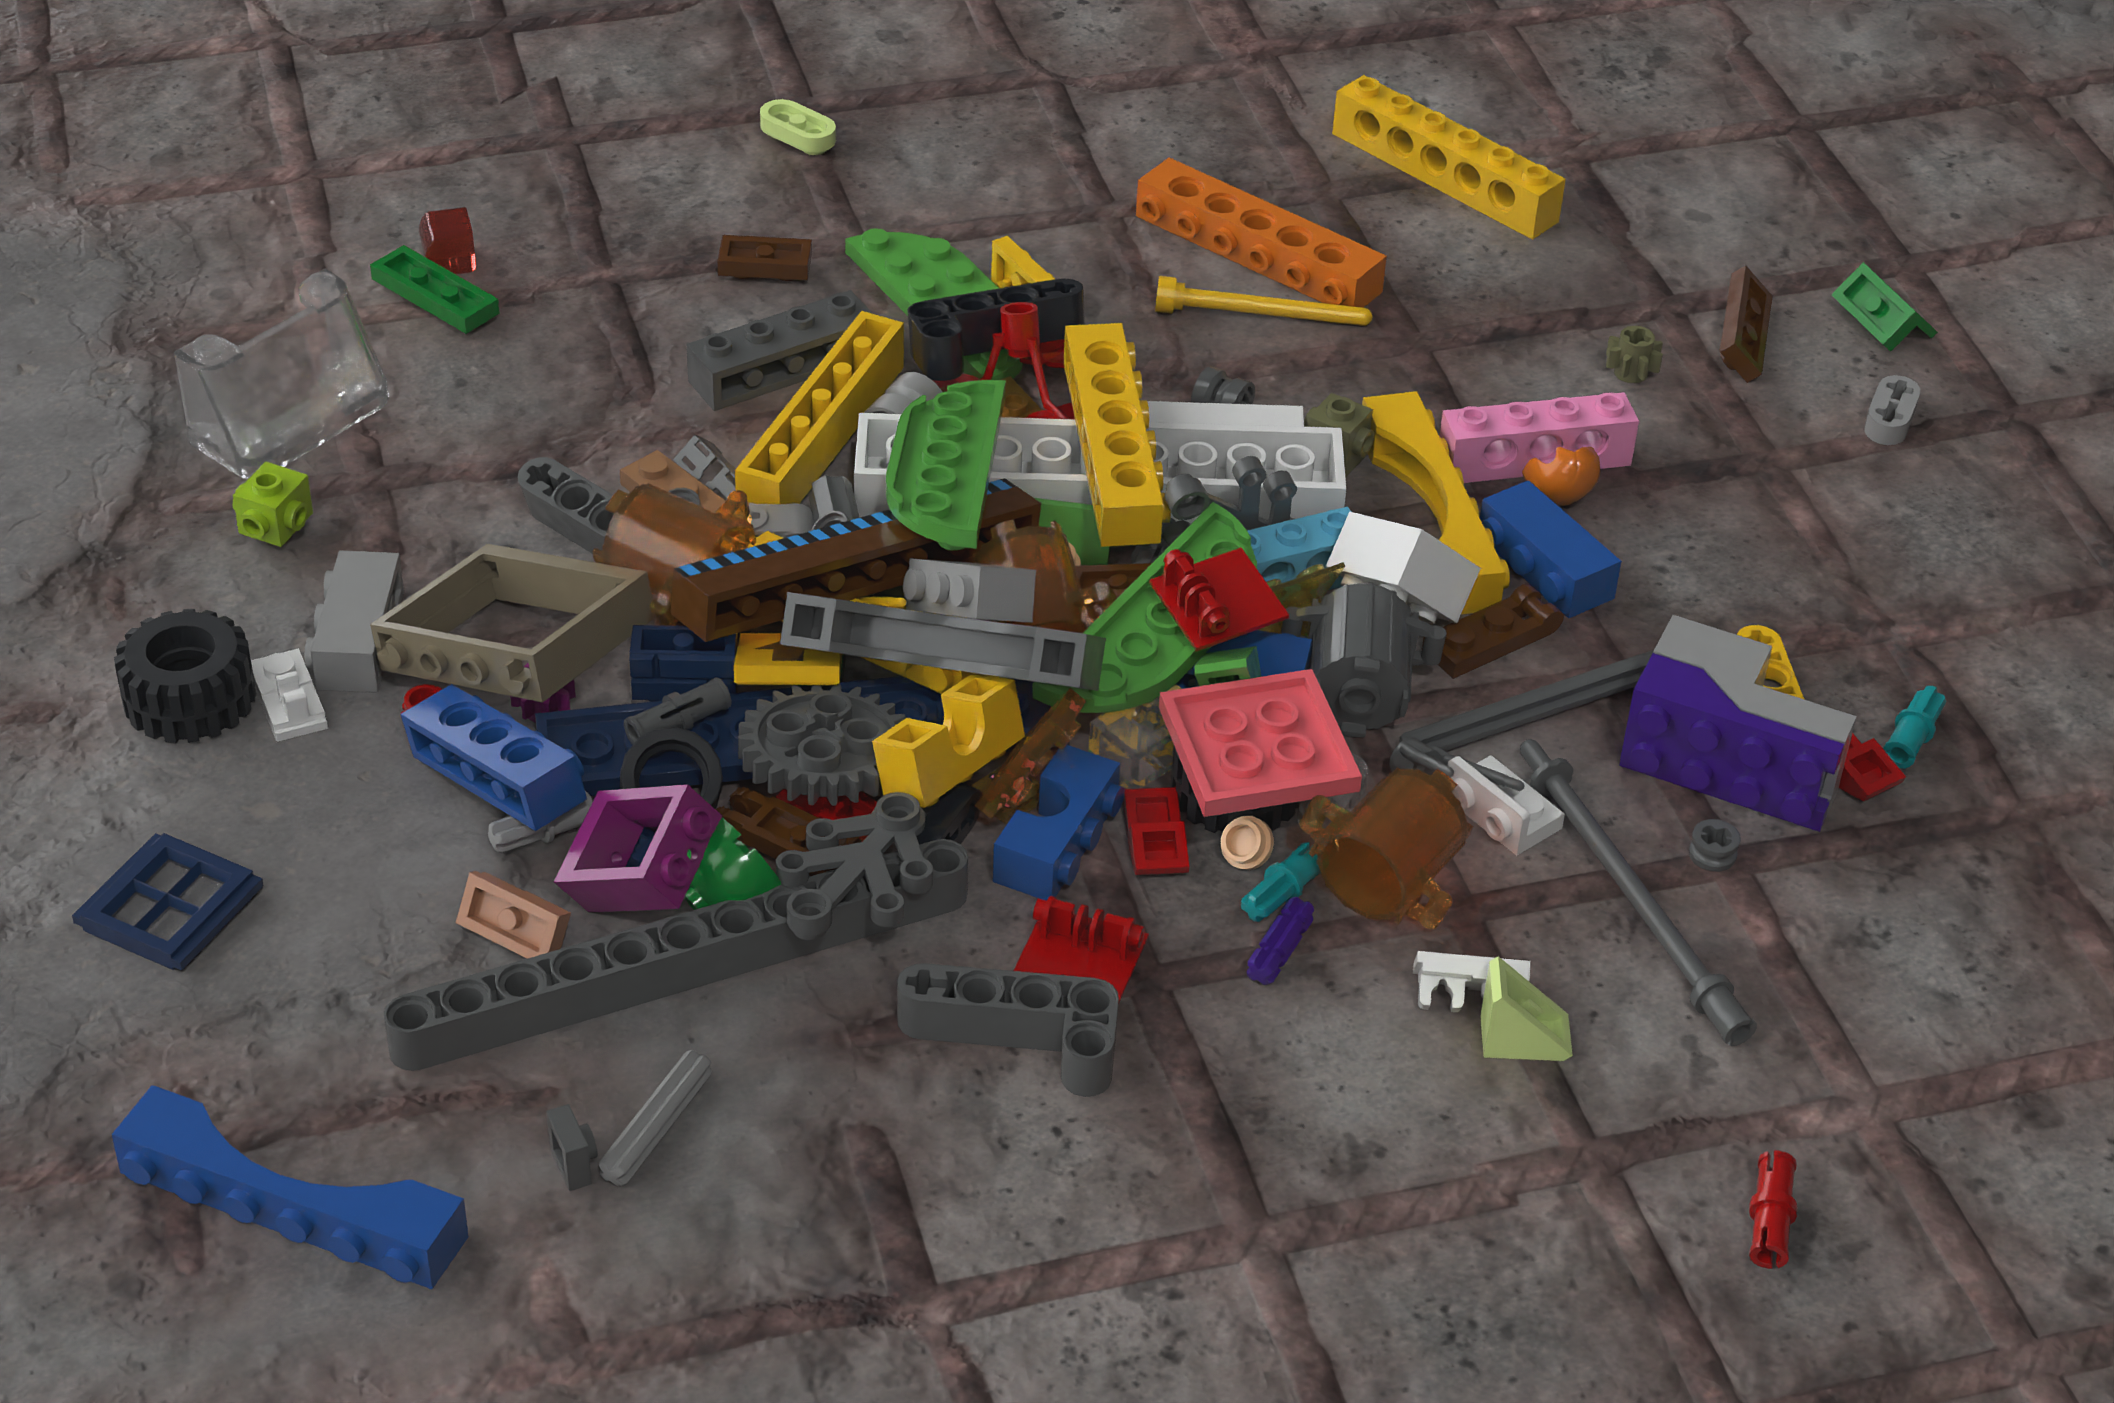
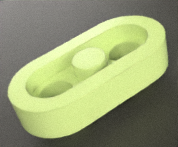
M778 99L769 101L760 108L761 130L772 138L802 150L806 154H823L836 143V125L834 121L791 100Z

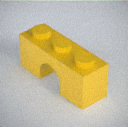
M972 673L941 694L944 709L943 725L905 718L874 739L872 744L883 796L894 792L907 793L918 800L921 808L932 806L939 801V797L959 783L971 779L973 773L991 760L1002 757L1008 748L1023 739L1025 732L1015 680Z

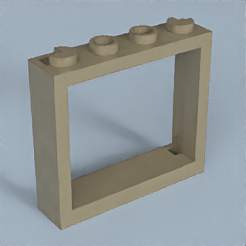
M486 544L372 622L370 626L380 669L383 671L544 702L632 636L633 625H646L656 617L647 571ZM495 599L578 614L532 649L449 633ZM522 660L528 661L529 668L523 667Z

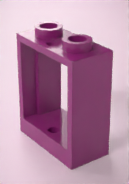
M688 784L598 791L554 883L588 912L679 909L722 815ZM644 827H658L640 866L625 867ZM688 849L691 851V859L687 856Z

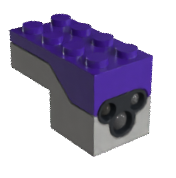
M1672 615L1633 690L1619 766L1820 832L1838 792L1857 716L1763 687L1772 650L1771 645Z

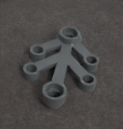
M1244 457L1237 461L1232 468V473L1240 487L1237 507L1207 493L1201 481L1193 478L1190 474L1177 475L1166 485L1165 501L1173 517L1181 521H1176L1165 529L1163 533L1164 539L1169 547L1191 525L1185 520L1199 516L1212 502L1220 505L1235 516L1246 530L1293 520L1294 518L1290 517L1291 502L1297 492V486L1289 472L1277 471L1266 478V471L1258 457ZM1262 483L1266 494L1272 502L1268 520L1259 517Z
M902 792L889 793L878 800L871 814L837 820L815 819L806 826V846L809 851L789 850L778 855L776 858V875L781 884L787 887H798L805 884L809 879V872L838 868L819 890L802 889L796 891L788 898L787 924L798 938L803 940L821 938L832 924V910L864 874L872 894L870 901L872 921L882 927H893L902 922L904 919V898L899 892L895 891L882 855L893 842L902 860L900 865L901 888L912 894L925 893L933 886V865L924 858L916 837L925 828V812L914 796ZM868 835L861 843L839 846V839Z

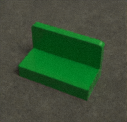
M1864 262L1832 294L1890 352L1916 326L1931 339L1938 333Z

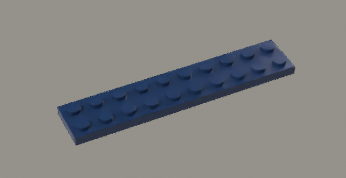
M903 676L840 682L841 690L845 693H849L858 686L861 687V697L863 698L876 693L879 694L880 705L887 703L895 704V714H905L906 718L941 725L944 723L941 693ZM1014 679L1025 737L1008 748L1006 752L1060 747L1062 743L1070 745V728L1065 712L1034 699V682ZM812 685L800 686V688L807 692L811 691ZM833 685L820 686L823 690L830 691ZM792 687L731 693V707L729 709L721 710L693 723L694 726L690 731L695 732L709 742L719 757L723 782L753 779V772H744L743 759H738L739 723L745 722L746 710H757L758 699L772 702L773 691H779L787 696L792 695ZM662 701L535 713L536 730L542 733L546 739L563 749L572 750L578 756L584 768V776L581 777L584 789L590 796H596L598 791L620 789V771L624 756L632 746L625 733L624 720L629 716H635L657 706ZM668 751L661 752L647 761L641 770L639 784L640 788L687 784L689 786L703 784V777L699 766L684 753Z

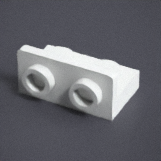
M1490 755L1476 764L1522 781L1525 785L1522 791H1516L1491 782L1460 756H1456L1448 761V766L1454 770V776L1451 778L1446 777L1443 797L1455 809L1466 814L1482 827L1491 838L1499 841L1516 856L1562 829L1565 813Z

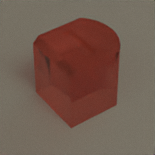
M467 208L426 212L419 224V235L424 256L454 274L475 271L476 260L473 231Z

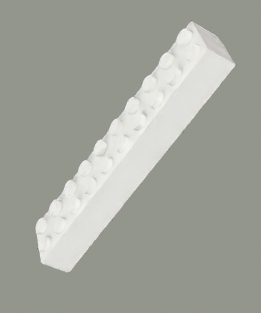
M859 413L854 468V496L859 517L890 510L886 501V472L901 414ZM1001 417L989 482L1006 478L1033 498L1092 505L1075 419ZM1149 422V429H1146L1147 431L1154 430L1156 459L1153 461H1161L1163 490L1160 491L1161 493H1166L1167 483L1175 476L1190 474L1193 478L1201 481L1207 493L1238 507L1240 487L1232 473V468L1240 459L1247 456H1256L1266 471V478L1277 471H1287L1290 473L1297 486V492L1291 502V518L1297 519L1344 508L1346 478L1342 428ZM1262 483L1259 517L1268 520L1272 502L1266 494ZM1171 513V518H1173L1175 521H1181V520H1178V519L1174 518L1173 515H1172V513ZM1199 516L1185 521L1192 524Z

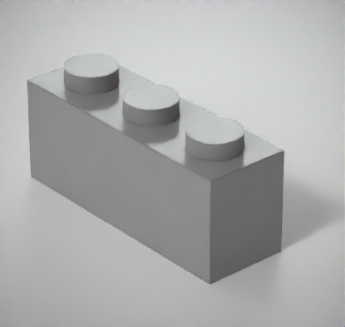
M339 550L333 571H326L324 577L325 601L324 604L318 603L316 605L314 614L315 637L307 638L304 652L305 666L313 668L316 690L378 692L383 670L380 669L370 624L402 601L404 586L399 553Z
M910 558L909 570L906 572L903 581V592L907 599L906 609L971 619L1032 622L1036 570L970 562Z

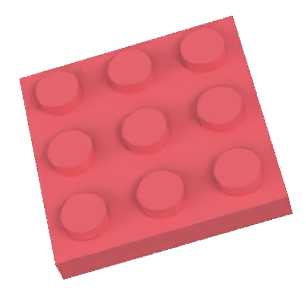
M1313 669L1160 692L1159 710L1204 817L1360 792L1362 775Z

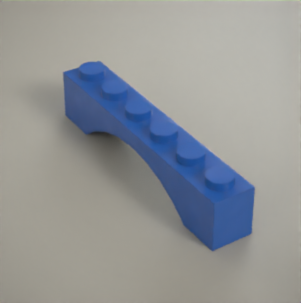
M154 1085L150 1086L112 1133L120 1173L124 1174L131 1181L141 1185L151 1184L175 1193L188 1203H202L226 1212L239 1222H252L277 1231L290 1241L296 1243L306 1242L325 1249L346 1262H360L384 1271L390 1277L400 1282L411 1281L433 1289L469 1237L464 1198L412 1179L383 1185L343 1187L313 1184L279 1175L252 1162L231 1146L213 1125L203 1103Z

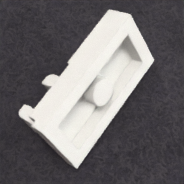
M299 648L251 660L255 689L277 742L328 729L325 711Z
M1418 951L1413 964V974H1418L1419 1008L1429 1009L1431 993L1437 990L1438 984L1445 985V990L1451 996V1012H1459L1464 1004L1465 987H1468V990L1481 991V997L1483 998L1489 961L1494 958ZM1501 958L1529 981L1531 961Z

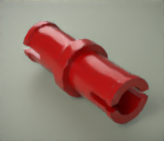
M1774 1150L1773 1168L1770 1167L1771 1155L1768 1151L1759 1156L1757 1193L1751 1197L1749 1203V1214L1754 1220L1752 1246L1749 1252L1750 1260L1754 1264L1767 1269H1773V1251L1777 1252L1776 1265L1778 1268L1787 1264L1789 1260L1790 1225L1795 1222L1798 1210L1797 1202L1793 1198L1794 1173L1797 1167L1796 1159L1789 1153Z

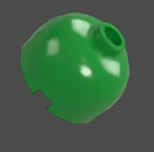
M721 818L704 852L703 859L684 897L693 910L727 900H746L782 885L764 858L755 848L750 851L737 838L741 834L724 818ZM688 849L687 856L689 857V859H691L690 849Z

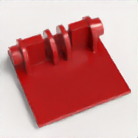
M1242 547L1195 564L1189 553L1182 552L1179 549L1172 550L1164 557L1163 575L1149 580L1150 585L1196 652L1289 619V613Z
M1049 896L1047 900L1038 898L1033 910V920H1037L1013 971L1102 979L1112 984L1117 990L1119 1005L1149 938V933H1145V926L1136 924V918L1133 917L1124 918L1107 913L1104 918L1105 912L1099 908L1095 911L1093 918H1089L1088 905L1081 904L1077 914H1075V904L1057 900V897Z

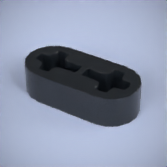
M959 783L943 794L926 815L924 830L916 836L919 845L941 839L953 840L961 844L974 827L980 814L983 802L982 791Z

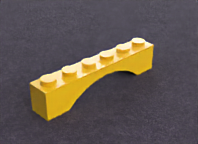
M1417 391L1363 397L1362 405L1373 409L1371 430L1374 431L1375 437L1372 447L1368 452L1372 464L1392 473L1411 486L1426 501L1437 518L1442 534L1439 541L1481 568L1461 615L1475 613L1502 601L1503 589H1507L1510 584L1507 562L1499 558L1494 548L1492 532L1489 528H1484L1479 518L1477 502L1474 497L1469 498L1462 471L1459 467H1454L1449 457L1448 443L1445 438L1439 437L1435 429L1432 411L1425 408Z

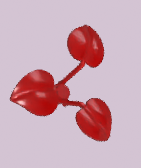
M1015 302L1001 307L1002 333L993 334V347L985 373L981 379L973 375L962 374L960 377L952 380H932L939 386L942 392H947V385L968 381L992 380L1001 348L1004 347L1008 350L1009 356L1020 358L1021 363L1031 364L1034 368L1042 405L1045 410L1033 412L1026 418L1075 419L1072 402L1058 407L1051 402L1042 367L1045 364L1052 368H1064L1065 339L1040 343L1038 306L1033 303Z

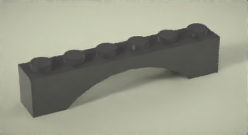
M787 592L780 640L781 645L1094 691L1099 690L1106 638L1083 633L969 619Z

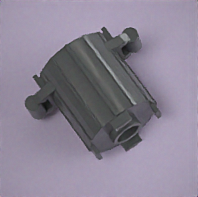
M1374 583L1346 584L1325 595L1321 603H1318V599H1313L1312 605L1308 607H1288L1286 611L1289 613V619L1282 621L1280 634L1288 633L1297 637L1312 639L1311 669H1313L1338 725L1341 726L1342 734L1350 737H1365L1367 729H1379L1381 726L1405 716L1408 702L1411 700L1412 666L1439 664L1447 635L1446 630L1441 626H1431L1419 620V612H1413V615H1411L1410 606H1407L1397 596V592L1374 585ZM1303 621H1308V636L1301 635ZM1418 636L1425 637L1422 651H1415Z

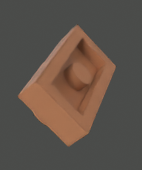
M473 871L469 872L456 923L528 959L561 949L571 912L528 891L521 890L487 872L479 873Z

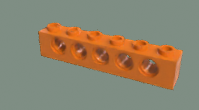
M1170 157L1138 179L1136 217L1317 301L1364 308L1383 292L1387 256Z

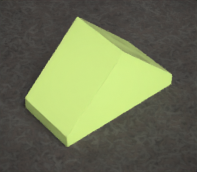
M1499 956L1489 961L1480 1015L1484 1058L1565 1061L1572 1057L1568 1013Z

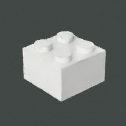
M1349 512L1326 564L1327 568L1343 577L1342 586L1346 584L1374 583V585L1385 587L1391 591L1394 590L1397 592V596L1407 606H1410L1411 615H1413V612H1419V620L1428 624H1435L1437 618L1454 623L1458 622L1481 569L1422 529Z

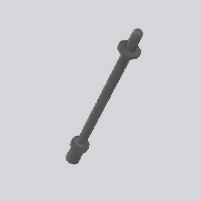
M1532 739L1524 741L1520 746V753L1534 771L1531 775L1529 786L1544 798L1550 796L1554 798L1693 986L1690 1002L1697 1012L1706 1014L1722 1035L1724 1042L1728 1043L1729 1046H1737L1750 1039L1757 1029V1023L1753 1018H1750L1733 995L1734 986L1725 975L1710 974L1571 788L1569 783L1572 780L1574 771L1571 764L1563 758L1551 761L1537 741Z

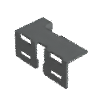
M694 435L673 460L697 480L703 477V472L710 464L712 465L718 460L724 467L705 486L713 492L718 489L727 498L726 501L729 504H734L736 502L735 485L726 476L730 473L735 478V468L721 455L722 452L714 443ZM698 442L710 452L708 456L696 446ZM685 457L696 466L693 471L683 462Z

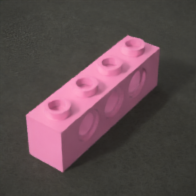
M1625 392L1602 393L1592 396L1559 397L1552 400L1512 402L1482 407L1468 406L1462 409L1443 410L1439 437L1446 439L1449 447V457L1454 467L1461 469L1464 483L1523 477L1522 470L1529 460L1538 458L1543 463H1550L1556 457L1557 447L1574 452L1582 447L1594 448L1599 456L1600 469L1631 466L1639 420Z

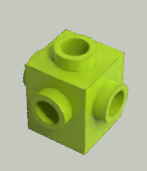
M265 461L233 494V509L236 513L239 534L282 547L296 531L302 529L307 519L313 514L308 475Z

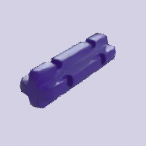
M1292 897L1287 900L1280 911L1282 914L1276 917L1259 943L1261 948H1257L1247 961L1249 968L1246 972L1252 981L1258 980L1263 985H1269L1274 982L1281 971L1279 967L1285 965L1303 937L1301 934L1307 931L1313 921L1312 913L1314 912V906L1309 901L1303 902L1298 897Z

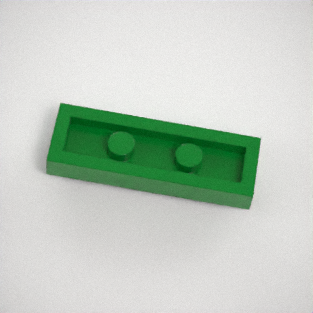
M405 245L370 264L372 280L465 334L500 314L498 298Z

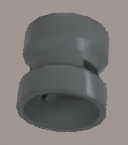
M1208 366L1202 371L1194 385L1191 402L1253 404L1255 385L1240 377L1230 379L1225 371L1214 366Z

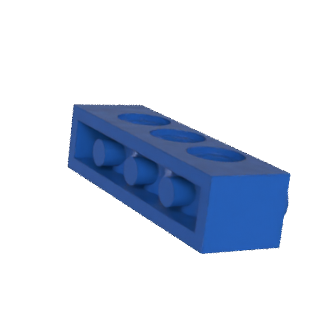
M453 684L400 714L413 757L534 831H537L587 800L581 778L584 776V768L580 759L572 750L563 749L546 739L539 731H532L515 721L508 713L499 712L484 703L480 697L472 696Z

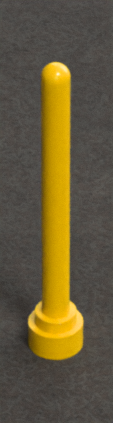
M1159 276L1155 312L1173 314V309L1182 310L1183 306L1359 326L1370 324L1373 318L1372 312L1362 307L1185 288V283L1177 282L1176 277Z

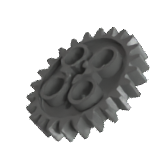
M840 684L833 685L830 691L823 690L820 685H812L811 691L804 692L797 685H792V695L787 696L779 691H773L772 702L758 699L757 710H746L745 722L739 723L738 759H743L744 772H753V783L759 784L768 781V793L770 794L786 789L787 800L789 801L803 794L808 795L809 805H814L819 797H827L832 806L837 805L839 796L846 795L851 801L856 803L859 802V792L864 791L875 797L878 796L879 784L881 785L872 741L903 721L906 716L905 714H895L894 703L880 705V695L877 693L866 698L861 697V687L858 686L849 693L842 692Z

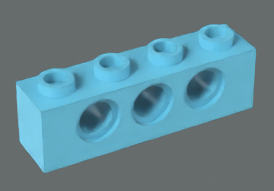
M1349 507L1247 530L1251 537V546L1257 561V570L1280 602L1343 587L1341 585L1343 577L1327 568L1326 564L1349 512H1352Z

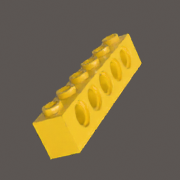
M1362 75L1336 91L1333 135L1532 240L1559 223L1566 179L1548 170L1547 167L1526 159L1515 153L1512 149L1501 146L1480 135L1477 131L1458 124L1447 118L1444 114L1425 107L1412 100L1411 97L1400 94L1379 83L1374 78Z
M1122 323L1065 326L1064 368L1101 547L1161 544L1162 523H1170L1171 511L1165 501V493L1160 492L1163 490L1161 461H1153L1156 459L1154 430H1146L1149 429V407L1147 400H1141V372L1133 371L1136 366L1134 342H1126Z

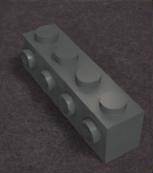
M849 290L687 343L688 382L712 410L716 411L805 381L861 311L872 312Z

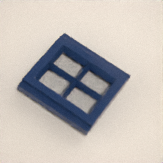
M155 833L72 915L73 923L83 927V931L171 970L175 968L183 970L264 886L263 879L254 875L253 870L168 834L163 833L159 835Z

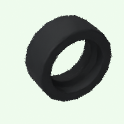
M677 727L655 729L637 739L625 754L620 771V789L640 788L639 777L647 761L661 752L675 751L686 754L697 763L703 777L700 796L714 809L717 808L723 783L720 759L710 743L695 732ZM648 827L654 832L658 829V827Z

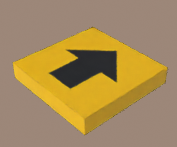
M740 633L734 662V683H737V685L840 684L843 654L781 645V633Z

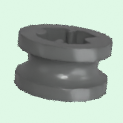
M1719 819L1701 821L1694 827L1692 832L1689 857L1694 864L1702 869L1716 872L1728 870L1735 864L1737 859V850L1741 842L1740 833L1733 825Z

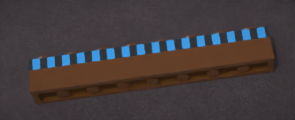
M1006 478L989 482L977 549H944L937 541L919 535L904 526L890 510L676 567L673 568L671 615L707 642L783 620L787 592L850 601L902 586L905 574L909 570L910 558L982 563L1034 548L1037 545L1041 502Z

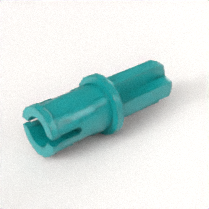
M1928 685L1924 690L1917 691L1908 708L1902 710L1896 716L1895 730L1883 747L1899 768L1905 769L1912 766L1923 743L1929 742L1935 735V722L1946 704L1945 695L1938 693L1937 687L1933 685Z
M1305 842L1299 845L1281 863L1271 864L1265 870L1264 880L1241 900V909L1248 913L1249 919L1254 922H1260L1290 898H1299L1302 895L1303 887L1325 870L1327 860L1323 851L1315 844L1310 848V843Z

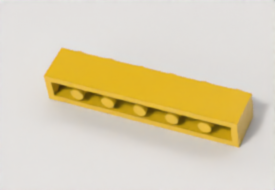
M861 311L735 469L736 503H801L811 490L812 482L821 477L858 428L859 413H864L878 397L882 396L904 368V322Z

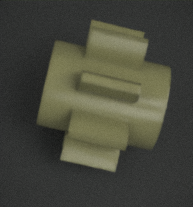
M1628 326L1621 331L1620 338L1615 336L1609 337L1606 351V368H1614L1615 376L1621 381L1627 383L1643 382L1647 379L1649 371L1653 373L1660 372L1663 342L1655 341L1653 332L1645 327Z

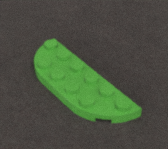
M874 228L865 231L862 235L845 239V253L907 316L908 308L917 302L999 289L969 258L942 238H930L903 232H886L883 229ZM1002 349L992 380H1000L1009 376L1014 379L1022 370L1023 363L1020 362V358L1011 357L1008 355L1007 349ZM991 351L964 356V373L981 379L985 373Z
M978 380L947 385V392L939 393L927 402L926 395H922L905 408L898 421L886 472V501L888 507L904 526L919 535L937 541L944 549H977L1004 407L1006 380Z
M1212 502L1083 632V634L1106 638L1098 691L1034 682L1033 698L1064 712L1105 713L1150 703L1160 696V692H1166L1171 689L1211 647L1195 651L1150 585L1149 580L1163 575L1164 557L1168 552L1175 549L1189 553L1195 564L1242 547L1257 568V561L1251 546V537L1241 522L1226 509Z

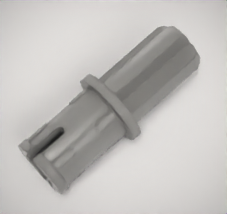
M586 792L587 800L537 831L511 816L491 822L488 832L489 841L492 843L494 850L499 853L538 840L544 843L552 842L556 834L582 825L593 800L588 792Z

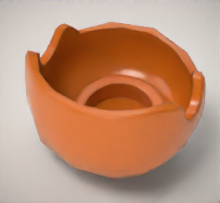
M1557 447L1556 457L1552 462L1546 464L1538 458H1532L1522 470L1525 481L1529 480L1558 506L1570 505L1586 496L1598 483L1601 474L1600 460L1592 447H1582L1575 452Z

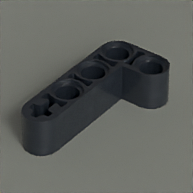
M1054 279L914 303L908 308L910 354L922 374L931 380L946 381L956 379L964 373V356L990 352L992 350L993 334L1002 333L1000 309L1006 304L1015 302H1029L1038 306L1040 343L1065 339V326L1085 325L1083 284L1073 279Z

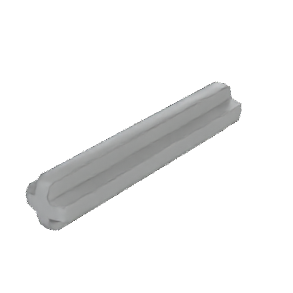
M689 1050L683 1054L599 1161V1167L601 1168L600 1176L605 1181H611L616 1186H623L628 1183L710 1077L712 1072L709 1067L711 1061L706 1055H700L694 1050Z

